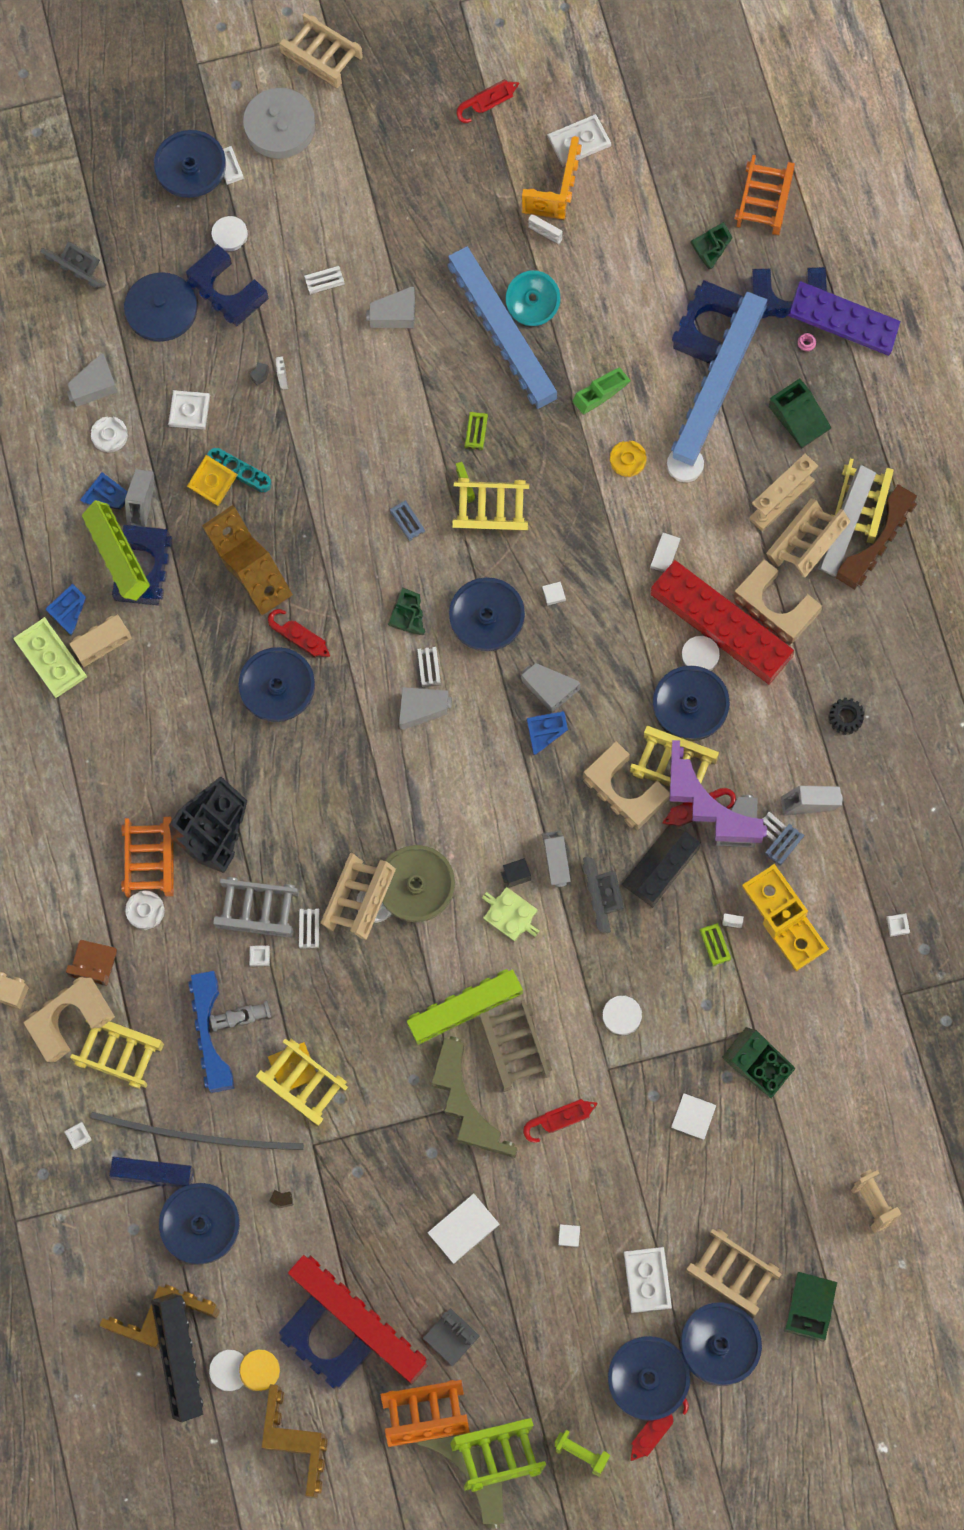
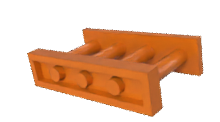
M752 155L751 162L747 161L745 172H748L741 207L736 209L734 220H738L737 227L739 228L741 227L742 219L769 224L770 227H773L772 234L780 235L795 163L788 162L787 168L781 170L755 165L756 155ZM753 172L781 177V179H784V182L778 186L751 179ZM749 187L775 192L777 195H780V199L770 201L748 196ZM747 203L772 208L777 213L776 216L772 217L744 212L745 205Z
M163 817V823H160V825L132 826L129 818H125V824L122 825V836H125V880L121 882L122 892H125L127 898L131 897V890L160 889L164 892L165 896H174V841L171 839L169 828L172 817ZM161 833L163 835V842H160V844L131 845V834ZM160 851L163 853V860H160V862L131 863V852ZM160 870L163 872V879H160V881L131 882V871Z
M450 1380L445 1383L382 1393L383 1409L389 1408L391 1428H385L388 1447L470 1433L467 1414H460L458 1396L464 1395L462 1381ZM450 1397L452 1417L440 1419L438 1399ZM430 1401L432 1420L420 1422L417 1403ZM409 1404L412 1424L400 1426L397 1406Z

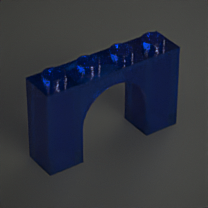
M217 244L186 271L187 282L192 288L196 287L202 298L208 299L217 312L221 311L227 322L238 326L269 299L268 293L255 279L234 295H222L215 291L213 288L215 279L232 264L230 255Z
M826 267L807 268L806 283L827 291ZM771 268L752 269V294L767 299V307L762 318L771 316L784 318L788 316L792 301H784L774 294L771 286Z
M703 280L701 286H697L694 293L696 297L694 301L690 300L687 306L688 313L686 316H682L679 323L681 327L679 331L674 332L672 341L674 342L673 349L710 364L712 360H716L717 355L715 353L722 342L700 333L694 321L700 314L708 311L718 312L731 318L733 313H737L739 310L737 306L742 295Z
M123 525L122 532L131 549L150 553L155 558V564L152 571L145 576L150 586L137 600L122 597L115 582L112 590L113 599L119 602L159 606V602L163 600L164 596L162 583L166 582L167 572L165 571V565L169 564V554L167 552L168 547L172 546V536H170L168 529Z
M311 1296L279 1332L282 1336L280 1340L288 1348L291 1345L296 1348L295 1354L301 1360L305 1361V1359H308L312 1363L310 1368L318 1375L322 1372L327 1377L325 1382L333 1389L336 1386L341 1389L373 1351L356 1337L339 1356L333 1359L317 1357L310 1348L309 1337L314 1326L328 1311Z

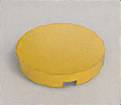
M635 441L619 442L610 452L611 467L621 476L632 477L638 475L646 466L647 456L645 449Z
M258 1349L249 1352L243 1357L239 1365V1376L247 1388L253 1391H264L269 1389L270 1384L274 1385L277 1382L280 1366L272 1353Z

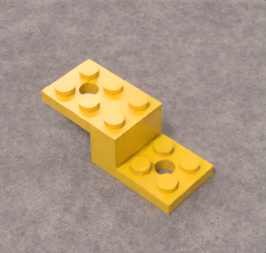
M775 864L742 885L744 891L763 916L764 927L796 972L829 950L807 919L808 910ZM767 886L773 887L775 894L772 896L766 895L764 888ZM804 940L807 943V947L799 949L796 946V941Z

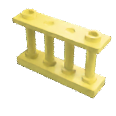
M851 458L849 465H844L842 475L845 476L835 515L842 508L844 494L849 490L850 485L847 484L849 476H854L856 469L852 468L854 459ZM886 468L885 474L875 475L874 481L882 485L881 490L876 492L870 490L867 497L877 502L876 508L863 507L861 514L870 516L869 518L873 519L872 524L863 525L857 523L854 530L868 535L867 542L874 544L894 469Z
M458 478V481L454 482V486L460 487L459 515L453 519V528L528 530V521H524L523 489H529V484L526 483V480H514V483L469 482V478ZM467 487H479L478 516H476V519H468V516H466ZM486 487L497 488V512L494 520H487V516H485ZM505 488H516L515 517H513V520H506V517H504Z
M647 726L644 732V738L647 741L639 765L632 763L630 772L637 778L643 779L645 777L670 787V777L663 774L671 757L672 740H680V747H684L683 759H690L693 756L700 759L701 764L696 777L702 783L708 765L711 763L716 764L719 752ZM658 743L664 745L665 751L657 771L654 772L646 769V765L654 745Z
M110 1021L101 1028L89 1027L91 1030L80 1056L72 1054L70 1057L75 1061L74 1065L84 1069L88 1066L126 1080L130 1086L140 1089L141 1086L146 1088L148 1084L141 1079L152 1052H155V1050L161 1051L164 1046L163 1042ZM102 1029L108 1032L107 1035L109 1037L98 1063L87 1060L98 1032ZM120 1036L126 1038L127 1044L118 1066L114 1070L105 1065L115 1040ZM139 1043L145 1045V1051L133 1077L123 1072L134 1045Z
M284 1039L283 1044L287 1046L268 1071L262 1072L260 1070L256 1078L319 1126L323 1121L321 1112L340 1088L344 1091L347 1090L348 1087L345 1085L347 1082L339 1075L335 1078L299 1050L300 1045L293 1039L289 1041ZM294 1051L303 1059L286 1081L279 1085L274 1081V1075ZM310 1064L318 1072L301 1094H297L295 1097L289 1093L290 1087L307 1065ZM326 1076L334 1084L317 1106L310 1109L305 1105L306 1099L322 1078Z

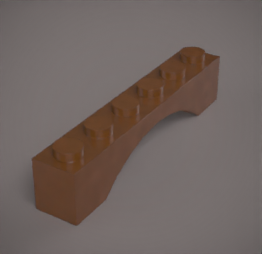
M899 484L896 486L887 500V521L881 536L866 550L847 557L838 570L836 579L854 590L858 585H863L867 579L865 575L868 570L872 571L877 564L875 560L878 556H883L887 550L886 544L888 541L892 542L897 535V532H895L897 528H902L907 520L905 516L908 512L912 513L916 508L917 503L915 501L917 495Z

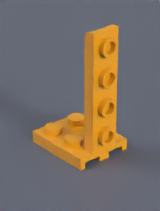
M574 136L571 138L560 194L550 191L541 192L535 189H523L522 213L565 220L567 202L571 203L572 199L570 187H574L575 184L573 172L578 169L579 160H576L577 155L581 154L582 144H579V137Z

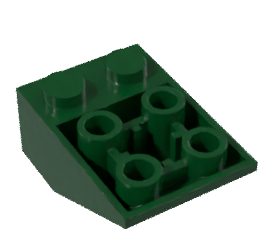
M800 378L770 398L768 407L801 448L832 428L813 394Z
M748 1027L743 1030L722 1056L735 1071L771 1099L796 1069L757 1030Z
M797 1272L784 1332L824 1342L831 1319L837 1282Z

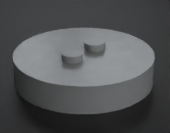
M273 88L259 93L249 102L243 117L245 135L249 144L258 153L270 158L282 159L300 153L310 144L315 134L316 123L311 104L302 94L287 88Z

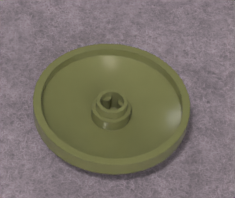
M411 845L396 850L385 860L396 868L382 902L392 915L408 922H424L437 917L449 906L455 892V877L449 861L440 852L427 846Z

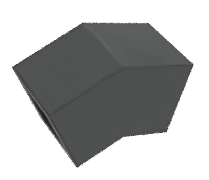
M257 362L255 370L249 373L251 380L257 386L267 379L269 365Z

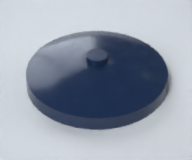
M185 130L169 136L161 143L154 157V169L159 183L168 192L179 197L194 198L211 192L219 185L226 171V158L222 146L213 136L202 131Z
M158 272L146 275L132 285L125 298L124 311L128 324L136 334L150 341L164 342L181 336L192 326L197 315V300L192 287L183 278L171 273Z
M478 578L463 585L454 595L449 608L450 625L456 637L466 646L479 651L498 650L512 643L520 634L525 620L524 604L519 593L507 582L497 578Z
M282 647L264 649L253 655L245 663L239 676V693L246 708L256 717L271 722L287 721L301 714L310 704L315 691L314 674L307 660L299 653Z
M682 666L668 672L659 681L653 696V711L659 725L667 733L688 741L701 740L713 735L722 727L729 712L730 699L725 684L715 673L700 666Z
M207 1183L189 1184L175 1191L165 1202L159 1218L160 1236L165 1247L179 1260L194 1265L209 1264L225 1256L235 1244L240 1230V1216L232 1198L224 1190Z
M718 1302L700 1307L687 1319L681 1332L680 1348L687 1367L696 1377L711 1385L729 1386L744 1380L754 1371L760 1360L762 1341L757 1325L744 1310L732 1304Z
M644 1336L627 1342L616 1352L609 1366L608 1386L613 1400L625 1413L640 1420H659L674 1413L684 1402L690 1386V1371L682 1357V1353L672 1343L662 1338Z

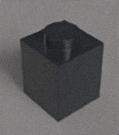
M525 858L503 865V872H500L503 882L508 883L509 888L531 881V874Z

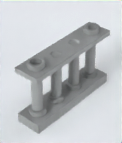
M233 877L221 879L222 887L227 889L223 913L220 917H214L213 924L215 928L292 938L293 928L289 926L288 917L292 896L299 897L298 888L290 884L275 886L243 882ZM234 889L246 890L242 916L239 919H232L230 916ZM253 891L265 892L261 919L258 922L251 921L249 918ZM272 894L284 895L280 922L278 924H272L268 921Z

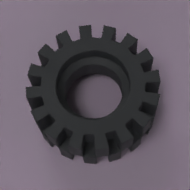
M847 698L837 700V703L833 704L829 713V723L832 724L833 730L836 728L837 733L843 732L842 735H846V733H849V735L853 734V731L857 732L864 720L865 713L862 705L859 706L858 701L854 702L853 698H850V700H847ZM843 710H849L853 713L854 719L849 723L843 722L839 717V713Z

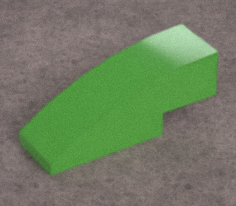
M619 367L592 381L589 387L577 392L572 402L584 415L610 399L629 384L631 380Z

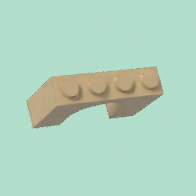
M764 559L735 590V602L739 606H745L750 610L749 613L754 618L761 619L769 630L777 632L781 640L792 644L820 614L822 605L807 594L797 607L788 613L779 614L769 610L762 600V594L777 578L778 570Z
M616 741L583 772V781L589 788L593 787L598 792L597 795L604 802L607 800L612 805L611 809L616 814H621L629 827H635L639 830L670 800V792L656 781L638 798L626 799L617 795L611 786V779L629 761L630 754Z
M77 978L73 981V985L70 988L61 990L58 993V997L44 1003V1007L41 1010L31 1013L28 1016L29 1019L24 1022L47 1062H56L71 1051L58 1027L60 1013L66 1006L70 1004L77 1006L91 1028H101L115 1018L92 978Z

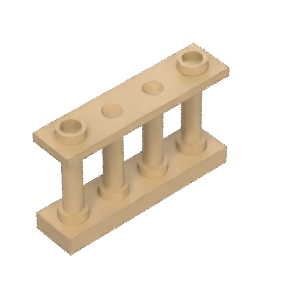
M304 13L303 22L305 26L292 41H287L283 38L279 43L281 53L331 85L339 88L342 84L340 72L353 56L360 60L363 58L362 48L358 43L349 41L319 22L316 17ZM311 29L317 32L319 35L307 50H301L297 47ZM325 38L333 42L321 59L317 60L312 56L313 52ZM339 47L347 51L335 68H330L326 65Z
M804 454L752 502V505L757 510L749 517V520L763 532L815 483V480L810 475L818 468V465Z
M811 498L766 554L774 566L779 567L786 560L794 563L801 575L806 577L848 526L850 520L843 509H840L835 516L824 513L817 500ZM818 518L830 522L824 530L813 527ZM807 532L818 536L812 544L801 540ZM796 546L807 550L801 558L790 554Z
M350 853L323 915L321 924L331 931H334L337 924L350 927L351 932L359 938L367 940L396 868L383 860L379 861L377 867L364 865L360 858ZM359 871L374 875L370 885L355 882ZM351 889L366 892L362 903L347 899ZM344 906L359 910L355 920L340 917Z
M870 1169L860 1175L861 1179L854 1183L855 1186L851 1191L853 1194L858 1191L861 1192L875 1218L873 1219L874 1223L870 1226L875 1234L891 1226L901 1216V1212L898 1207L892 1209L891 1206H888L875 1182L880 1173L878 1170L872 1172Z
M712 1229L710 1235L714 1237L713 1241L699 1263H695V1265L690 1263L686 1272L755 1317L760 1309L757 1307V1300L772 1277L779 1279L781 1273L778 1272L779 1268L772 1263L767 1265L729 1240L727 1238L728 1235L722 1230L717 1229L716 1231ZM722 1242L731 1248V1251L717 1273L710 1276L705 1272V1267ZM740 1254L749 1261L733 1286L730 1285L728 1288L722 1284V1278L737 1255ZM756 1265L764 1270L765 1274L751 1296L745 1299L739 1295V1290Z

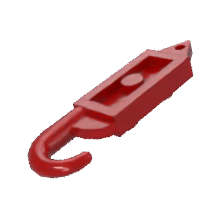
M504 79L475 94L474 97L462 102L458 106L457 118L463 123L471 122V119L463 118V110L471 106L476 112L483 113L514 97L513 93L520 83Z
M276 609L269 614V626L284 636L285 639L314 658L316 656L330 657V653L325 645L326 641L296 621H288L281 626L274 621L276 614H286V611Z
M720 788L708 793L715 800L723 795H728L731 798V802L726 806L727 809L732 808L736 802V795L729 788ZM685 802L671 808L670 813L662 823L679 828L693 822V802Z
M580 1099L531 1119L524 1126V1137L533 1143L540 1142V1138L530 1136L531 1128L541 1124L545 1131L554 1133L589 1119V1115L598 1103Z
M686 1398L683 1402L684 1409L682 1413L684 1415L687 1413L689 1408V1404ZM672 1414L659 1420L647 1422L631 1443V1461L644 1456L648 1457L674 1422Z

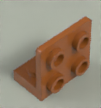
M80 940L72 966H67L66 973L71 978H92L94 983L107 986L117 949Z

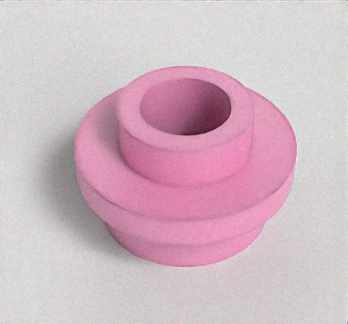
M810 333L802 334L798 339V346L803 351H811L816 346V339ZM808 341L810 344L805 345L804 342Z

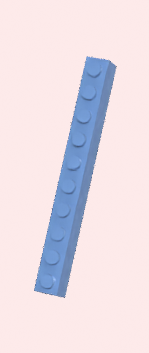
M468 246L449 255L447 266L452 274L455 273L459 287L464 288L467 300L474 304L476 315L482 317L484 328L487 332H491L494 344L496 346L499 345L501 348L500 352L503 359L509 361L510 370L513 375L518 376L521 388L523 390L526 389L530 403L532 405L535 404L537 409L556 400V389Z
M746 292L745 297L741 296L737 306L739 310L737 313H733L730 320L732 325L730 329L727 328L723 335L725 340L722 345L719 344L716 350V360H712L708 370L710 373L708 377L704 376L701 383L703 388L700 393H696L693 401L695 405L693 409H689L686 415L687 423L686 425L682 424L678 435L681 436L672 445L673 458L688 465L694 466L767 307V299L750 292Z

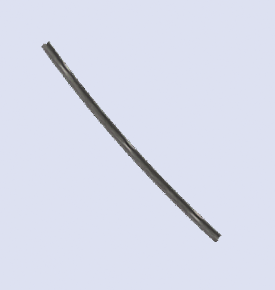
M92 1112L90 1115L92 1119L114 1125L193 1141L267 1149L303 1150L304 1148L303 1143L252 1141L206 1136L144 1125Z

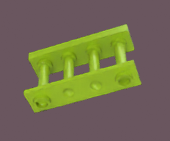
M532 1418L455 1436L450 1443L452 1451L459 1450V1452H462L470 1480H467L463 1487L464 1491L471 1489L472 1492L483 1489V1486L526 1475L534 1477L542 1473L541 1471L545 1468L546 1462L536 1463L528 1438V1434L534 1426ZM516 1435L521 1440L528 1462L527 1466L519 1468L516 1466L509 1444L510 1437ZM496 1440L501 1442L509 1470L499 1473L497 1472L489 1446L492 1441ZM476 1445L482 1448L490 1474L479 1478L470 1452L471 1447Z
M566 1430L564 1434L560 1432L555 1441L556 1453L560 1455L562 1449L591 1464L593 1468L592 1473L600 1477L610 1458V1454L605 1451L601 1455L599 1453L594 1454L568 1439L570 1431Z

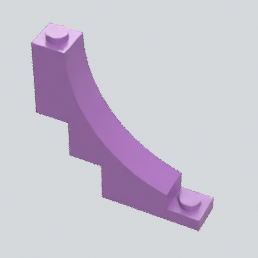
M672 740L670 801L693 802L692 821L715 822V841L762 843L763 837L767 836V825H763L764 819L751 818L735 813L713 799L697 779L690 759H683L684 747H680V740Z

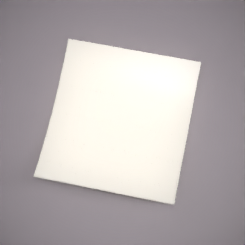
M683 1094L671 1128L705 1139L716 1105Z

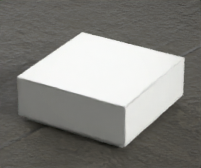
M561 582L542 586L547 606L566 601Z
M724 913L722 925L741 928L744 917Z
M906 914L886 917L890 937L910 933Z
M250 946L249 965L270 966V946Z
M83 1122L65 1131L74 1150L92 1140Z
M560 1224L558 1245L579 1247L580 1226Z

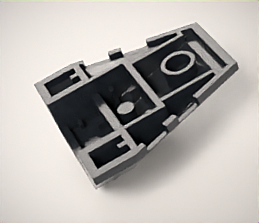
M217 778L177 811L169 824L171 839L198 863L225 873L234 858L235 851L233 850L235 842L239 838L237 833L239 825L243 822L248 800L224 778Z

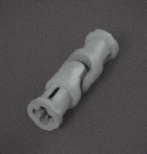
M264 1001L260 1005H247L237 1008L234 1012L228 1010L224 1014L216 1016L212 1014L210 1015L213 1031L217 1032V1029L233 1028L237 1022L238 1025L255 1022L259 1018H271L268 1001ZM243 1009H246V1010L248 1011V1014H249V1019H248V1021H246V1019H245V1018H246V1015H245Z

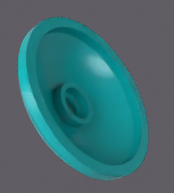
M529 270L520 273L510 282L506 291L508 311L515 320L524 325L538 326L548 322L554 317L560 306L561 297L558 285L553 278L541 271ZM531 294H535L536 296L535 300L533 301L529 300V296Z

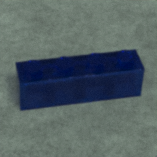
M112 1156L109 1177L119 1181L182 1188L192 1184L194 1168L190 1165Z

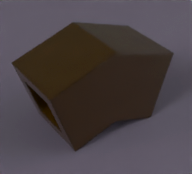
M274 1190L269 1200L270 1203L280 1208L294 1205L291 1192L281 1193Z

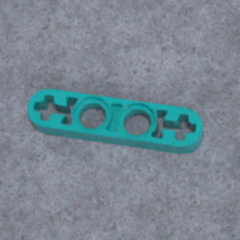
M212 448L207 455L213 458V455L217 456L219 454L220 459L216 458L215 460L221 464V460H223L225 467H227L229 462H235L237 466L232 471L238 474L237 480L259 492H267L271 489L272 482L267 474L220 448ZM249 470L253 474L250 478H244L242 476L243 472ZM264 480H266L267 485L263 484L262 486H260L259 481L263 482Z

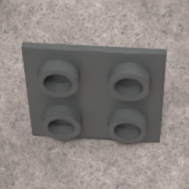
M450 1308L441 1316V1319L423 1339L453 1367L480 1335Z

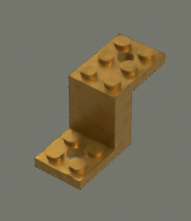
M233 505L202 525L225 567L243 584L262 616L293 595L271 555L251 536ZM226 527H230L229 534L223 535V530ZM268 586H272V590L269 593L265 594V588Z
M167 1284L164 1287L158 1286L154 1299L174 1293L182 1296L188 1308L217 1318L220 1312L216 1308L217 1304L204 1298L201 1302L197 1300L198 1297L186 1291L180 1294L177 1288ZM152 1304L142 1329L131 1324L125 1327L123 1322L110 1316L108 1320L102 1318L100 1327L160 1350Z
M270 1384L262 1448L310 1454L305 1496L317 1498V1495L322 1492L323 1481L319 1479L320 1472L324 1473L325 1460L322 1459L323 1451H327L328 1439L325 1438L323 1433L277 1428V1425L281 1424L282 1413L279 1411V1405L284 1402V1392L280 1386Z

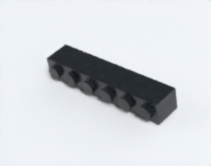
M171 1293L151 1300L172 1419L185 1422L203 1415V1400L200 1397V1382L195 1371L196 1361L192 1354L193 1343L188 1332L189 1322L185 1316L184 1309L186 1304L181 1295Z

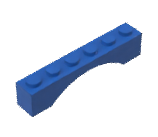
M210 971L191 975L192 981L188 983L190 993H194L195 998L191 1002L193 1012L197 1011L198 1019H195L196 1031L200 1030L201 1038H198L199 1050H203L204 1057H201L202 1069H206L207 1074L204 1077L205 1088H209L211 1093L235 1089L232 1070L216 1053L210 1036V1015L214 1002L219 995L216 973Z

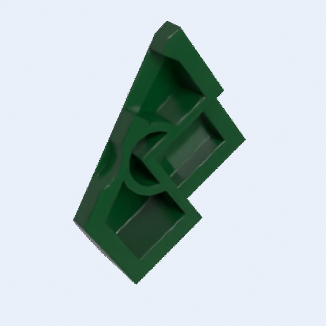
M723 222L691 240L690 243L702 262L710 270L715 266V263L733 237Z
M402 587L398 593L388 625L406 632L424 635L425 628H423L422 622L423 612L420 608V594Z

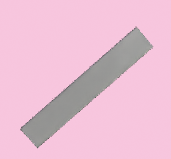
M858 465L841 508L846 513L850 523L822 556L818 566L819 570L831 576L837 575L876 475V472L862 465Z

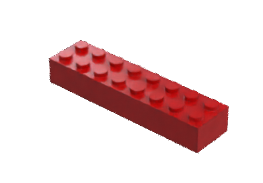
M674 560L651 587V596L705 637L711 638L718 647L768 685L772 683L793 658V648L678 561Z
M303 1255L288 1272L289 1276L412 1385L428 1367L425 1362L427 1360L426 1357L418 1350L414 1353L410 1349L411 1344L404 1337L397 1338L395 1336L397 1332L388 1323L383 1325L379 1322L381 1320L380 1316L372 1309L368 1312L365 1309V1303L357 1296L352 1298L349 1295L351 1291L343 1283H335L336 1278L326 1268L322 1271L319 1268L321 1265L311 1255L308 1258Z

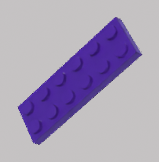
M802 281L797 285L788 314L792 318L888 356L892 352L901 322Z

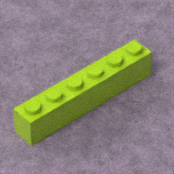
M95 500L82 514L85 525L89 529L92 539L95 541L99 549L98 551L102 555L105 565L119 589L120 595L126 599L137 600L149 588L150 584L109 504Z
M505 969L499 972L498 976L493 979L486 978L482 980L480 985L475 988L470 986L456 997L455 995L447 997L444 1000L445 1002L437 1005V1003L427 1008V1011L421 1014L417 1012L409 1016L407 1025L417 1045L522 995L523 988L513 969L510 971Z

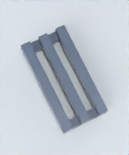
M406 500L390 509V513L409 541L413 540L412 538L418 537L420 533H425V529ZM402 507H405L410 517L418 527V530H415V528L405 515L404 511L402 510ZM398 510V512L400 513V515L412 531L411 534L409 533V531L407 530V528L405 527V525L403 524V522L401 521V519L395 511Z
M788 824L766 851L765 855L781 866L805 835L799 833L791 824ZM789 831L792 832L776 853L772 855V851ZM796 835L798 838L779 860L777 858L779 854Z

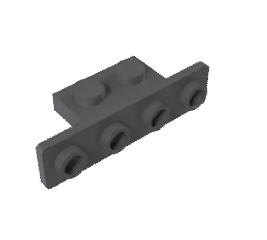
M68 241L61 256L49 249L41 248L40 252L45 254L44 258L52 262L54 260L60 263L59 267L67 271L70 269L74 272L73 275L83 280L85 278L89 281L88 284L97 289L98 287L106 286L104 282L92 276L100 259L76 244Z
M584 857L583 870L588 878L587 888L592 896L591 905L596 913V926L600 932L610 933L611 928L607 914L624 909L616 871L612 870L598 875L595 860L590 857Z

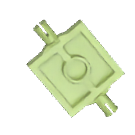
M506 887L497 898H494L488 892L485 893V896L483 895L482 899L491 904L490 910L484 916V920L514 942L525 931L534 937L540 932V930L531 925L532 918L538 912V909Z

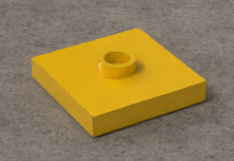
M205 455L187 487L219 506L238 474Z
M305 1042L300 1043L298 1049L310 1057ZM283 1051L268 1056L271 1066ZM294 1051L275 1074L279 1085L286 1081L303 1059ZM308 1064L290 1089L294 1090L308 1084L316 1074L315 1068Z

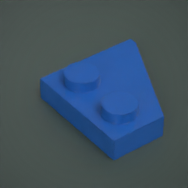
M101 472L80 501L91 505L97 500L109 504L110 508L121 510L125 505L128 491Z
M72 584L45 610L71 636L75 630L86 597Z
M564 711L527 718L533 755L538 754L568 731Z

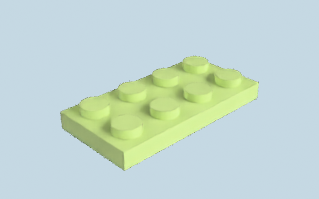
M45 617L13 638L55 698L87 678Z

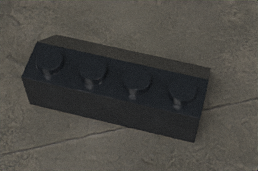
M668 825L622 885L653 908L700 849L701 843L686 831Z

